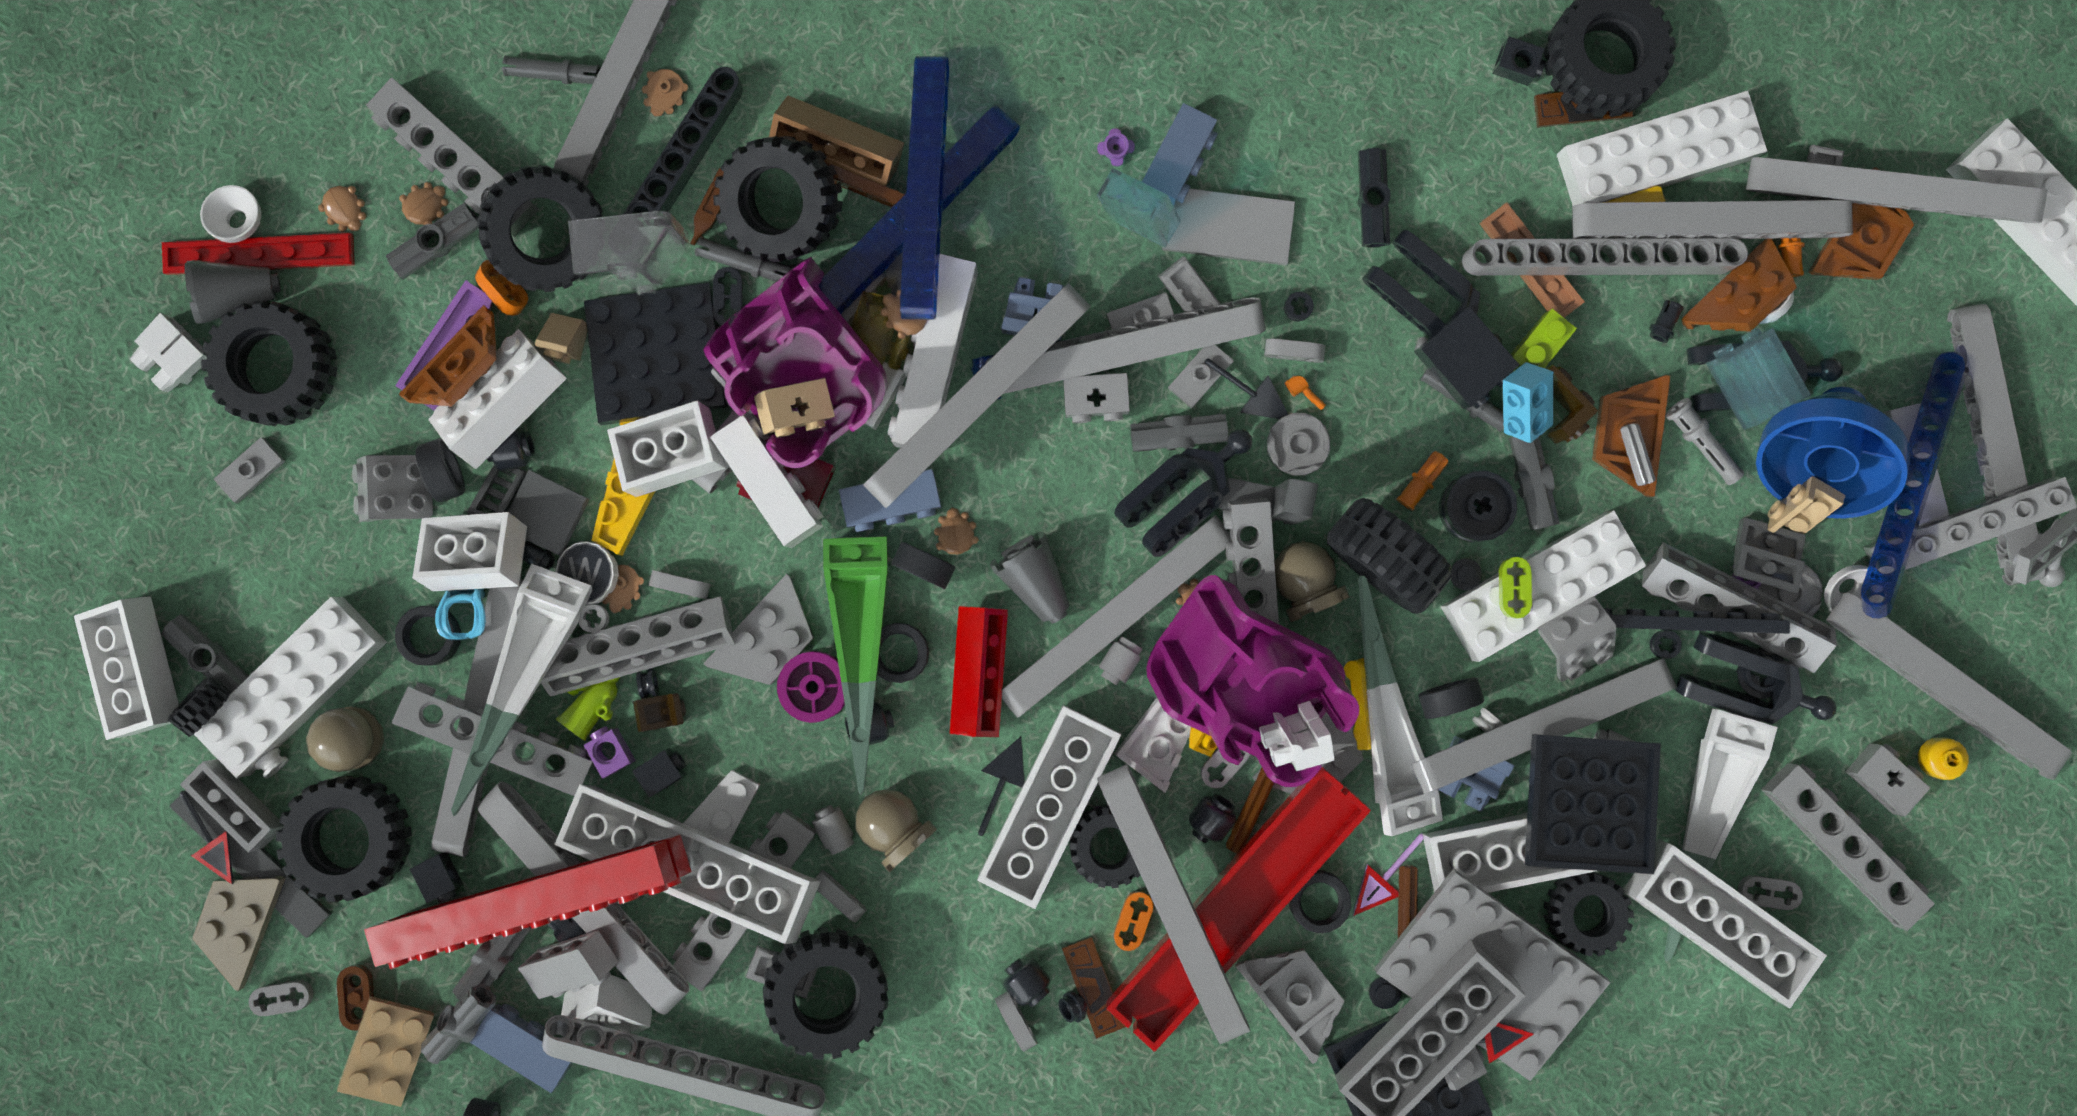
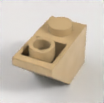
M551 313L536 339L535 346L544 350L543 355L550 357L553 361L570 364L571 359L580 361L587 335V324L580 319Z

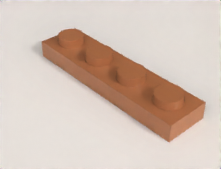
M1507 202L1480 223L1491 239H1535ZM1507 251L1508 259L1513 263H1517L1516 256L1512 252ZM1538 251L1540 260L1548 263L1547 256L1543 252ZM1520 275L1547 311L1554 309L1565 318L1584 303V300L1564 275Z

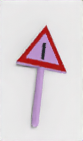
M1423 833L1416 837L1382 877L1367 864L1353 916L1398 897V891L1387 880L1422 842Z

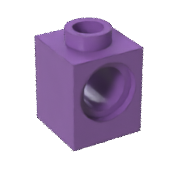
M607 726L589 735L592 741L584 745L602 779L611 776L636 761L618 728L609 731ZM606 741L612 743L615 747L616 753L612 759L606 758L602 753V746Z

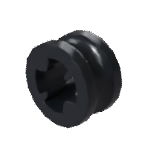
M1304 292L1291 294L1284 305L1287 317L1296 322L1307 319L1314 308L1312 298ZM1298 298L1304 300L1303 306L1307 308V312L1304 314L1301 311L1299 315L1293 313L1294 307L1290 305L1291 301L1297 302Z
M1658 631L1650 639V649L1656 657L1671 659L1676 657L1681 651L1682 641L1677 633L1673 631ZM1662 637L1664 639H1672L1673 645H1669L1672 648L1670 652L1659 649L1658 644H1662L1659 641Z
M654 668L649 669L647 673H643V671L637 672V688L641 699L647 698L648 694H652L653 697L659 696V686Z

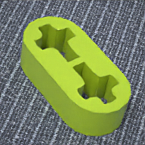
M1520 557L1507 558L1499 567V606L1502 613L1508 618H1522L1530 612L1532 607L1531 567L1525 559ZM1513 562L1516 563L1517 568L1523 570L1522 575H1518L1516 578L1517 586H1514L1513 575H1508L1507 569L1513 567ZM1514 590H1517V600L1523 601V607H1519L1517 613H1514V608L1508 607V601L1514 599Z

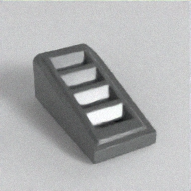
M493 465L470 505L467 514H486L480 511L482 507L495 513L508 512L527 472L520 468L508 469L506 471L499 470ZM501 471L515 479L510 483L497 475ZM495 483L508 489L507 493L504 494L492 488L493 484ZM490 495L502 502L500 505L486 500V498Z

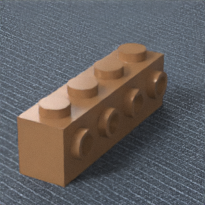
M789 95L774 112L769 137L790 136L795 137L797 141L805 140L813 144L812 149L814 151L821 150L827 156L825 162L883 186H887L896 172L905 144L902 141Z

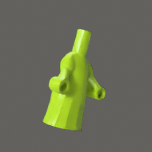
M621 677L569 691L568 693L572 696L577 695L579 691L583 692L556 720L579 738L586 741L589 732L600 717L605 721L612 718L611 704L617 697L618 689L616 683Z

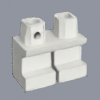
M159 313L134 341L139 347L130 360L145 372L157 363L162 369L151 380L160 390L169 392L180 383L188 384L192 381L191 377L201 368V360H206L207 352L202 351L203 347L173 317Z
M1310 701L1298 704L1299 713L1283 717L1282 714L1277 712L1273 713L1275 723L1259 727L1261 741L1265 749H1270V755L1276 767L1292 762L1296 771L1335 761L1331 734L1321 718H1319Z

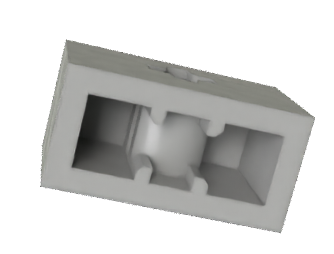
M1127 373L1078 376L1063 380L1065 418H1072V423L1091 422V417L1104 416V421L1123 420V415L1130 412ZM1094 391H1097L1100 397H1105V400L1101 401L1099 407H1094L1093 401H1087V398L1092 397Z
M1870 743L1845 772L1892 814L1906 817L1928 792L1930 787L1922 781L1924 778L1923 774L1910 765L1905 766L1898 759L1900 754L1891 746Z

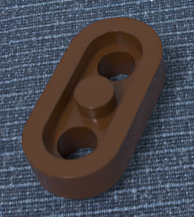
M354 964L343 969L337 977L339 1019L345 1028L352 1031H357L362 1021V1018L355 1015V1008L360 1007L364 1015L370 996L374 997L372 974L367 967L360 964ZM353 975L360 977L361 984L359 986L352 983Z

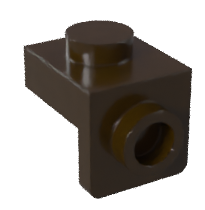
M678 693L633 701L638 732L684 723L683 717L686 716V708L683 699H679Z

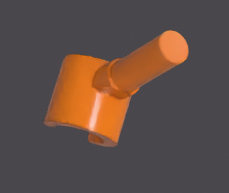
M1293 376L1285 382V386L1293 397L1302 392L1320 410L1326 406L1312 392L1304 377Z

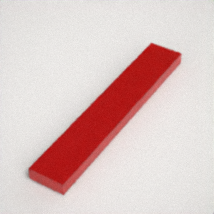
M352 233L254 237L235 243L223 242L218 239L162 242L163 274H185V262L192 260L268 267L271 270L355 265L354 235Z

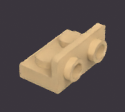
M1812 476L1802 485L1797 484L1782 501L1778 500L1771 506L1768 512L1770 519L1767 530L1774 533L1784 525L1794 532L1806 534L1842 506L1845 495Z

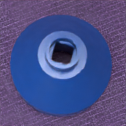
M1835 387L1825 391L1822 395L1793 404L1771 418L1761 435L1756 457V467L1763 485L1778 500L1782 501L1797 484L1802 485L1810 477L1814 476L1845 495L1844 504L1826 518H1854L1879 511L1892 503L1900 495L1906 484L1911 453L1904 432L1891 418L1866 401L1859 391L1849 387Z

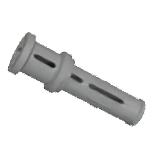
M1685 398L1673 405L1665 416L1668 420H1673L1683 432L1682 437L1686 441H1693L1727 485H1732L1740 480L1744 475V471L1740 469L1724 447L1708 430L1709 422L1705 418L1701 419L1692 408V401L1689 398Z

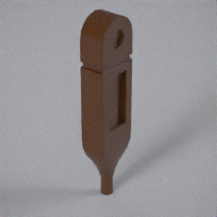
M721 168L717 171L713 179L714 181L708 188L694 216V236L690 242L693 246H695L697 240L703 234L713 228L717 221L716 215L721 213L720 205L715 206L713 198L720 191V188H716L714 185L716 177L723 176L724 174Z

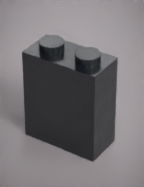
M1470 307L1457 313L1414 351L1463 409L1472 406L1477 409L1491 397L1488 392L1496 385L1499 388L1503 387V379L1519 366L1517 361Z

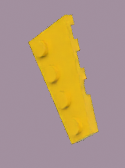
M633 421L620 423V425H624ZM614 459L611 472L607 474L605 482L607 484L604 500L600 503L591 541L623 556L655 491L639 497L622 491Z

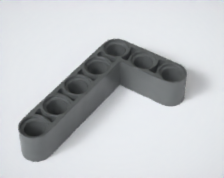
M1228 478L1230 492L1223 497L1221 504L1218 506L1223 511L1229 510L1228 501L1267 498L1270 501L1272 521L1276 522L1278 520L1283 521L1284 524L1296 525L1312 518L1318 484L1288 479L1278 486L1272 487Z

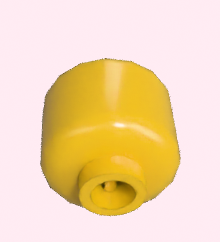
M1932 738L1920 747L1918 763L1928 776L1942 780H1953L1960 777L1966 771L1969 764V755L1966 748L1956 740Z

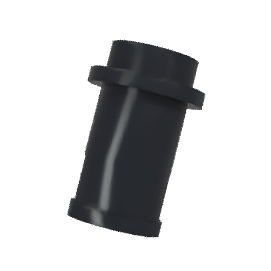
M1665 300L1655 324H1651L1649 327L1651 331L1649 336L1662 343H1667L1669 339H1672L1674 336L1672 331L1684 307L1677 302L1671 301L1670 303L1669 300Z
M525 539L523 561L530 565L534 564L550 570L555 561L551 551H544Z

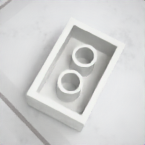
M698 400L607 430L622 491L635 497L725 469L722 454L710 438L716 433L710 408Z
M509 512L422 518L412 578L431 591L519 586L527 526Z

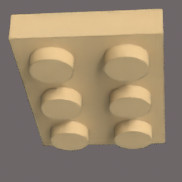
M370 996L339 1081L337 1092L401 1107L421 1053V1044L427 1037L434 1013Z

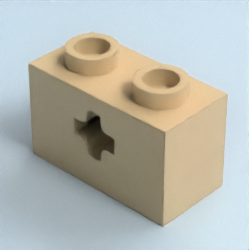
M825 378L764 390L754 396L764 435L775 432L776 438L794 434V428L805 426L806 431L825 427V421L835 417ZM791 406L792 408H798L799 413L798 411L792 412Z

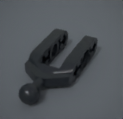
M1402 230L1393 241L1394 247L1461 303L1446 323L1467 307H1470L1477 315L1480 292L1417 236L1408 230ZM1372 266L1363 276V282L1425 335L1431 337L1446 324L1379 267ZM1493 333V335L1499 340V342L1503 344L1500 336L1496 333Z
M1790 341L1710 345L1687 349L1689 366L1778 359L1780 388L1691 396V406L1696 412L1722 411L1737 407L1738 409L1791 405L1795 403L1807 378L1820 377L1823 381L1834 382L1842 376L1844 368L1838 359L1832 357L1824 358L1816 365H1807Z
M1238 429L1228 436V444L1218 453L1187 448L1181 454L1173 455L1119 502L1115 508V517L1127 528L1136 526L1187 482L1198 469L1209 480L1194 489L1151 527L1143 537L1142 544L1151 555L1160 557L1166 554L1215 511L1221 504L1223 497L1230 492L1227 465L1225 463L1235 454L1248 452L1252 447V436L1249 432Z
M1706 631L1699 632L1693 645L1696 650L1711 657L1779 679L1769 703L1684 673L1680 675L1676 684L1677 688H1675L1676 692L1687 698L1771 725L1798 706L1810 710L1815 718L1825 721L1833 718L1837 710L1836 702L1829 696L1820 695L1813 698L1802 693L1799 670L1795 663Z

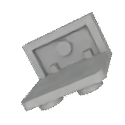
M366 455L357 459V464H354L352 468L353 482L358 483V496L354 497V512L356 515H359V522L388 519H422L432 516V496L421 477L416 455Z
M1594 596L1538 627V633L1556 656L1557 677L1561 682L1580 677L1586 671V668L1595 663L1598 665L1605 663L1613 656L1615 651L1616 625Z

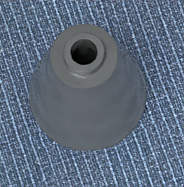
M201 260L185 262L186 288L191 294L192 302L189 303L197 324L219 319L226 312L234 314L236 313V306L244 303L252 306L254 301L269 302L275 300V293L281 292L278 273L272 274L271 269L268 267Z
M1038 532L1039 539L1035 540L1030 535L1001 553L1004 559L999 563L994 558L990 563V567L1043 622L1050 621L1053 624L1067 615L1066 610L1070 604L1048 538L1044 532Z

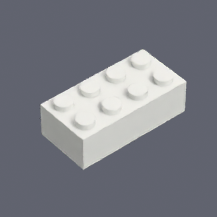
M519 329L503 341L501 347L496 351L497 360L491 365L489 371L480 376L469 388L463 398L459 399L452 407L438 406L433 415L428 419L448 448L475 469L567 379L553 361L543 355L544 351L536 347L535 343Z
M743 415L710 437L783 546L793 548L823 527L819 520L824 516L813 501L811 502L809 499L806 501L801 493L805 491V488L795 474L793 475L791 472L788 474L783 468L784 465L779 463L767 450V442L765 440L769 438V435L763 434L759 421L757 422L755 418L750 420Z
M151 596L121 599L75 615L74 619L106 740L136 735L171 724L168 721V717L179 706Z

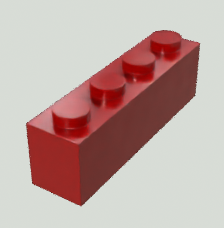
M959 606L949 734L972 737H999L1007 609Z

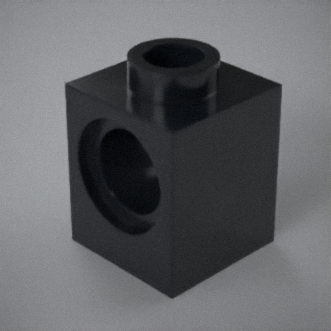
M1508 36L1501 46L1492 74L1528 86L1534 78L1539 79L1543 72L1546 61L1541 58L1545 48ZM1522 57L1525 59L1527 68L1518 67L1514 58Z
M670 748L663 750L632 771L649 798L657 795L687 775L683 770L686 767L684 759L677 751L672 753Z
M440 853L409 869L426 903L437 899L439 904L457 896L455 889L464 885L448 853Z

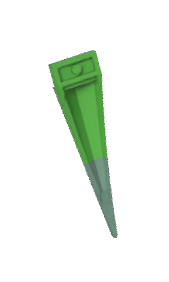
M887 536L823 539V570L857 788L860 795L863 794L889 574Z

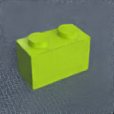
M1554 309L1544 313L1511 353V356L1519 364L1514 371L1525 362L1545 368L1577 328Z

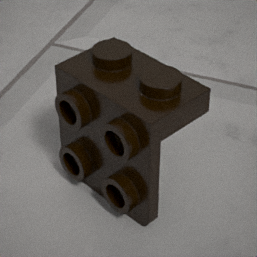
M1551 365L1546 369L1553 371V397L1569 414L1547 436L1555 444L1564 440L1568 443L1573 438L1575 440L1579 438L1590 427L1586 422L1598 410L1593 406L1595 404L1593 398L1584 390L1579 391L1571 383L1573 379L1564 368L1560 366L1557 368Z

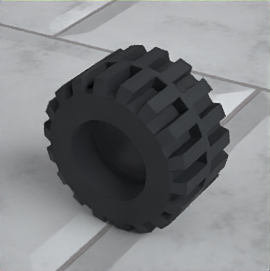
M1107 804V806L1102 807L1099 805L1091 811H1086L1082 814L1083 816L1080 818L1070 838V854L1076 870L1085 877L1086 881L1091 884L1092 882L1098 884V887L1102 888L1111 886L1113 889L1119 888L1121 884L1128 885L1132 883L1131 880L1135 877L1138 878L1140 872L1129 849L1127 855L1120 862L1110 865L1100 863L1091 852V840L1099 830L1108 827L1119 829L1109 805Z
M1595 872L1566 877L1567 879L1564 881L1558 879L1554 882L1557 888L1555 890L1549 889L1547 895L1551 897L1550 901H1544V909L1548 910V915H1544L1545 922L1550 924L1548 929L1552 935L1557 937L1556 940L1571 950L1586 956H1592V953L1598 956L1606 955V949L1611 952L1618 949L1615 944L1617 941L1622 943L1626 941L1627 937L1623 934L1625 930H1632L1633 925L1628 923V918H1634V911L1628 908V905L1632 904L1631 900L1623 894L1625 890L1620 885ZM1596 895L1603 904V917L1600 923L1593 929L1581 931L1577 929L1574 923V909L1577 903L1584 897Z

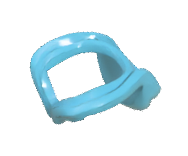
M484 588L445 591L435 614L436 628L442 637L455 640L473 639L484 632L486 623L485 608L482 599L485 597ZM452 604H473L474 624L470 632L453 633L451 631L448 611Z

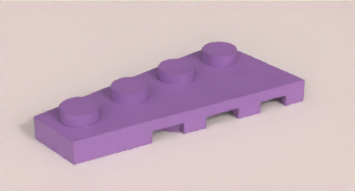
M465 280L395 385L396 387L403 390L483 305L491 311L493 302L484 291ZM424 404L434 411L439 406Z

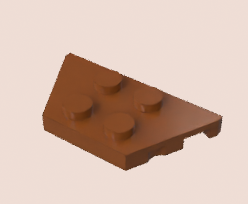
M1852 203L1853 234L1845 237L1828 238L1808 273L1820 276L1879 280L1883 278L1913 228L1914 223L1907 212L1900 208Z
M1765 239L1747 256L1743 264L1733 269L1681 319L1683 325L1687 329H1694L1695 325H1710L1712 330L1724 331L1726 329H1734L1735 331L1751 332L1797 288L1773 240Z
M483 305L410 381L399 395L409 403L450 407L463 398L469 388L480 376L486 374L491 365L497 360L494 313Z
M1668 375L1600 397L1592 460L1646 497H1655L1670 376ZM1637 423L1640 427L1655 475L1653 483L1638 486L1620 432L1623 426Z

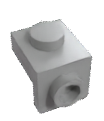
M1477 1046L1445 1076L1451 1090L1456 1091L1487 1073L1483 1064L1484 1056Z

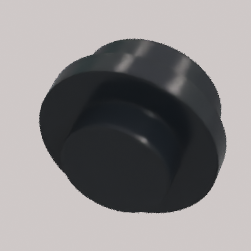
M1460 559L1452 565L1451 582L1456 588L1471 590L1478 586L1482 578V571L1478 563L1471 559Z
M1378 977L1370 984L1369 998L1378 1008L1390 1009L1399 1002L1401 990L1383 977Z
M1074 991L1066 992L1058 1002L1061 1015L1069 1023L1074 1021L1079 1023L1086 1017V1002L1080 994H1076Z

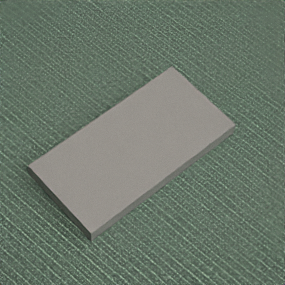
M1190 189L1183 203L1177 201L1172 211L1167 209L1162 250L1287 266L1295 202Z

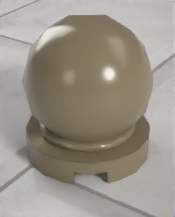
M1305 541L1291 543L1280 552L1275 560L1276 588L1284 598L1292 601V607L1286 610L1290 622L1302 619V616L1314 611V613L1322 611L1350 597L1345 585L1340 587L1334 585L1337 572L1333 558L1326 549L1315 543Z
M356 706L330 709L319 715L311 724L306 737L308 753L319 766L331 771L342 772L363 768L371 763L382 750L384 742L383 727L367 709Z
M874 791L864 798L856 813V831L862 842L872 850L884 852L886 858L881 864L888 872L892 871L937 830L930 820L924 824L922 822L918 823V810L912 800L900 791Z

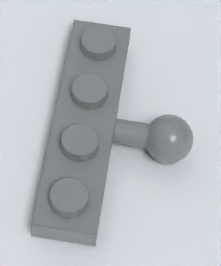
M2077 508L2070 510L2061 519H2056L2043 534L2039 533L2030 545L2025 549L2021 548L2016 553L2013 560V565L2016 566L2013 580L2026 585L2045 569L2044 578L2039 580L2042 585L2056 587L2064 581L2065 570L2060 564L2062 554L2077 542Z

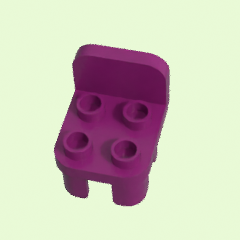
M812 257L798 264L746 304L737 313L730 326L728 323L730 321L729 318L714 332L704 347L707 359L726 381L725 396L727 402L736 414L741 417L751 410L760 421L754 396L764 390L825 378L835 417L825 421V427L812 431H806L805 426L794 428V434L776 438L775 432L770 433L771 435L766 443V448L779 463L791 468H801L811 464L824 453L828 445L849 430L854 432L865 424L870 415L882 403L887 389V376L881 363L818 287L825 273ZM791 406L792 412L798 411L799 413L798 408H792Z
M1216 575L1207 576L1196 586L1153 647L1148 659L1147 678L1163 710L1169 716L1210 735L1222 757L1230 763L1239 765L1244 759L1239 749L1256 756L1267 777L1281 786L1297 787L1307 783L1317 774L1322 764L1296 771L1292 762L1278 767L1275 766L1270 755V749H1265L1261 741L1259 727L1275 723L1273 713L1277 712L1282 714L1283 717L1299 713L1298 704L1310 701L1319 718L1322 719L1327 712L1336 728L1343 732H1348L1359 716L1358 701L1346 685L1345 671L1331 650L1251 611L1237 587Z

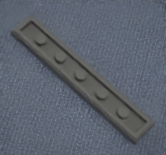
M184 790L211 838L214 840L223 834L226 830ZM179 796L169 807L203 838ZM229 834L232 867L243 878L285 877L275 909L305 938L310 937L332 913L316 898L309 896L307 889L299 890L293 884L296 878L292 875L287 877L282 869L283 866L267 850L263 848L248 853Z

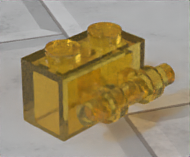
M863 291L851 328L882 366L886 355H890L887 366L891 369L899 370L902 360H905L908 355L909 349L907 345L911 335H907L904 339H899L897 336L895 343L891 342L895 329L886 327V322L889 320L888 316H882L881 309L886 307L883 304L884 296Z

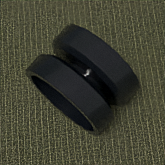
M1489 471L1470 472L1452 480L1443 490L1439 501L1440 519L1445 529L1455 538L1469 543L1493 540L1504 534L1513 524L1517 513L1516 495L1511 485L1500 475ZM1474 502H1477L1480 505V511L1478 513L1475 512L1477 507L1473 505Z

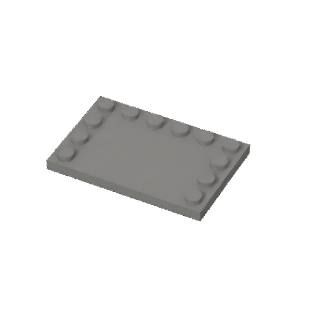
M1453 868L1377 964L1375 971L1385 980L1413 998L1471 939L1519 983L1525 994V997L1500 1022L1533 1032L1534 1034L1498 1059L1531 1081L1611 982L1603 974ZM1486 1043L1478 1044L1479 1046L1487 1050Z

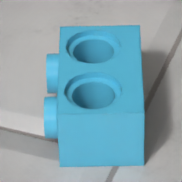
M1525 362L1503 379L1505 434L1531 443L1553 426V371Z

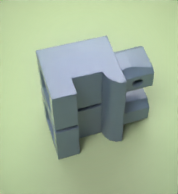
M1019 277L1014 293L1010 292L1006 314L1001 329L1002 333L1015 336L1034 317L1035 311L1038 313L1064 288V285L1048 283L1045 298L1033 296L1035 280Z
M1454 736L1449 748L1466 740ZM1503 761L1441 787L1438 790L1455 798L1463 783L1471 787L1464 803L1478 811H1482L1490 798H1497L1499 788L1506 776L1509 777L1515 765Z

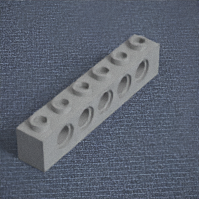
M391 77L366 104L374 112L371 119L385 131L391 127L398 134L394 139L407 151L414 148L420 153L421 156L417 160L432 173L435 169L439 170L444 175L441 181L454 193H457L460 189L468 196L464 202L476 213L480 214L483 198L486 199L490 192L488 189L494 182L497 184L503 179L502 175ZM410 112L409 121L400 125V117L404 113ZM433 133V141L429 145L423 146V138L427 134ZM457 154L456 163L446 167L448 156ZM480 175V183L476 187L470 188L469 180L471 177ZM530 200L522 204L513 215L511 221V235L513 237L519 233L539 210Z
M2052 477L1864 546V550L1872 570L1881 578L2075 509L2077 504L2066 477Z
M1267 498L1228 501L1229 510H1223L1225 529H1230L1231 541L1225 543L1227 561H1232L1233 573H1228V582L1237 587L1243 598L1248 591L1253 589L1259 590L1261 594L1260 599L1254 604L1247 603L1251 611L1279 624L1270 501ZM1246 526L1256 528V535L1250 541L1240 539V532ZM1248 558L1258 559L1257 569L1250 573L1244 572L1242 570L1243 562Z
M1664 542L1643 570L1642 587L1655 596H1662L1674 602L1680 609L1685 611L1713 612V618H1727V612L1747 613V619L1761 620V613L1782 614L1781 620L1790 621V634L1732 633L1740 639H1748L1760 645L1768 653H1776L1788 659L1789 662L1795 663L1798 668H1806L1815 673L1837 646L1836 630L1832 626ZM1682 579L1685 582H1675L1674 580ZM1704 594H1712V595H1714V596L1706 597V596H1703V595H1704ZM1734 608H1739V609H1742V610H1741V611H1733L1732 609H1734ZM1797 637V638H1799V639L1792 640V639H1789V638Z
M720 596L567 640L542 679L541 684L551 697L734 645L729 612Z
M417 682L416 686L409 684L392 719V723L470 754L484 708L479 707L478 711H474L465 707L467 701L449 694L447 699L435 695L436 689L421 682ZM431 704L438 705L443 711L442 717L437 721L427 720L423 715L425 707ZM461 717H467L472 720L474 726L470 732L462 734L455 730V721ZM516 721L490 763L575 796L579 784H583L593 762L590 757L586 756L588 752L573 744H570L569 748L556 744L558 738L544 732H540L539 736L526 732L528 726ZM522 742H529L534 746V752L530 757L521 758L515 753L516 747ZM553 754L561 755L564 758V764L558 770H551L546 767L547 758Z
M1787 763L1761 790L1895 927L1908 931L1935 904L1927 896L1929 893L1928 889L1918 880H1911L1904 873L1907 870L1906 867L1894 856L1889 857L1882 850L1884 845L1877 837L1871 833L1866 834L1859 827L1861 821L1852 812L1844 811L1837 804L1839 799L1832 791L1826 787L1821 788L1814 781L1816 775L1807 766ZM1804 790H1806L1808 792L1809 799L1808 802L1802 806L1799 801V796ZM1829 813L1831 823L1824 829L1822 818L1825 814ZM1851 836L1854 842L1851 850L1846 851L1845 841ZM1874 859L1876 868L1873 873L1869 874L1867 866ZM1894 883H1897L1898 892L1894 897H1891L1890 888Z
M786 809L782 814L776 812L765 826L770 830L763 841L757 838L748 851L791 869L817 832L808 823ZM775 837H781L787 842L788 849L786 853L781 854L774 851L772 840ZM712 912L707 919L703 916L699 918L690 931L694 934L692 940L688 945L682 942L671 957L676 961L673 965L687 982L701 992L709 984L748 929L730 921L731 929L729 931H722L716 925V919L719 915ZM698 943H708L712 948V956H701L697 949Z

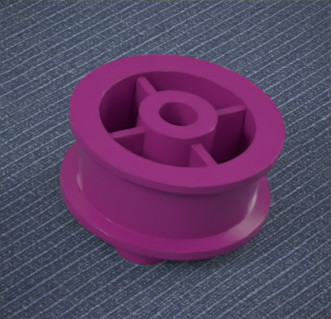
M806 652L793 657L784 665L777 680V695L782 707L789 715L803 722L815 723L833 717L845 706L838 659L824 652ZM811 681H815L818 684L816 693L811 692L809 689Z

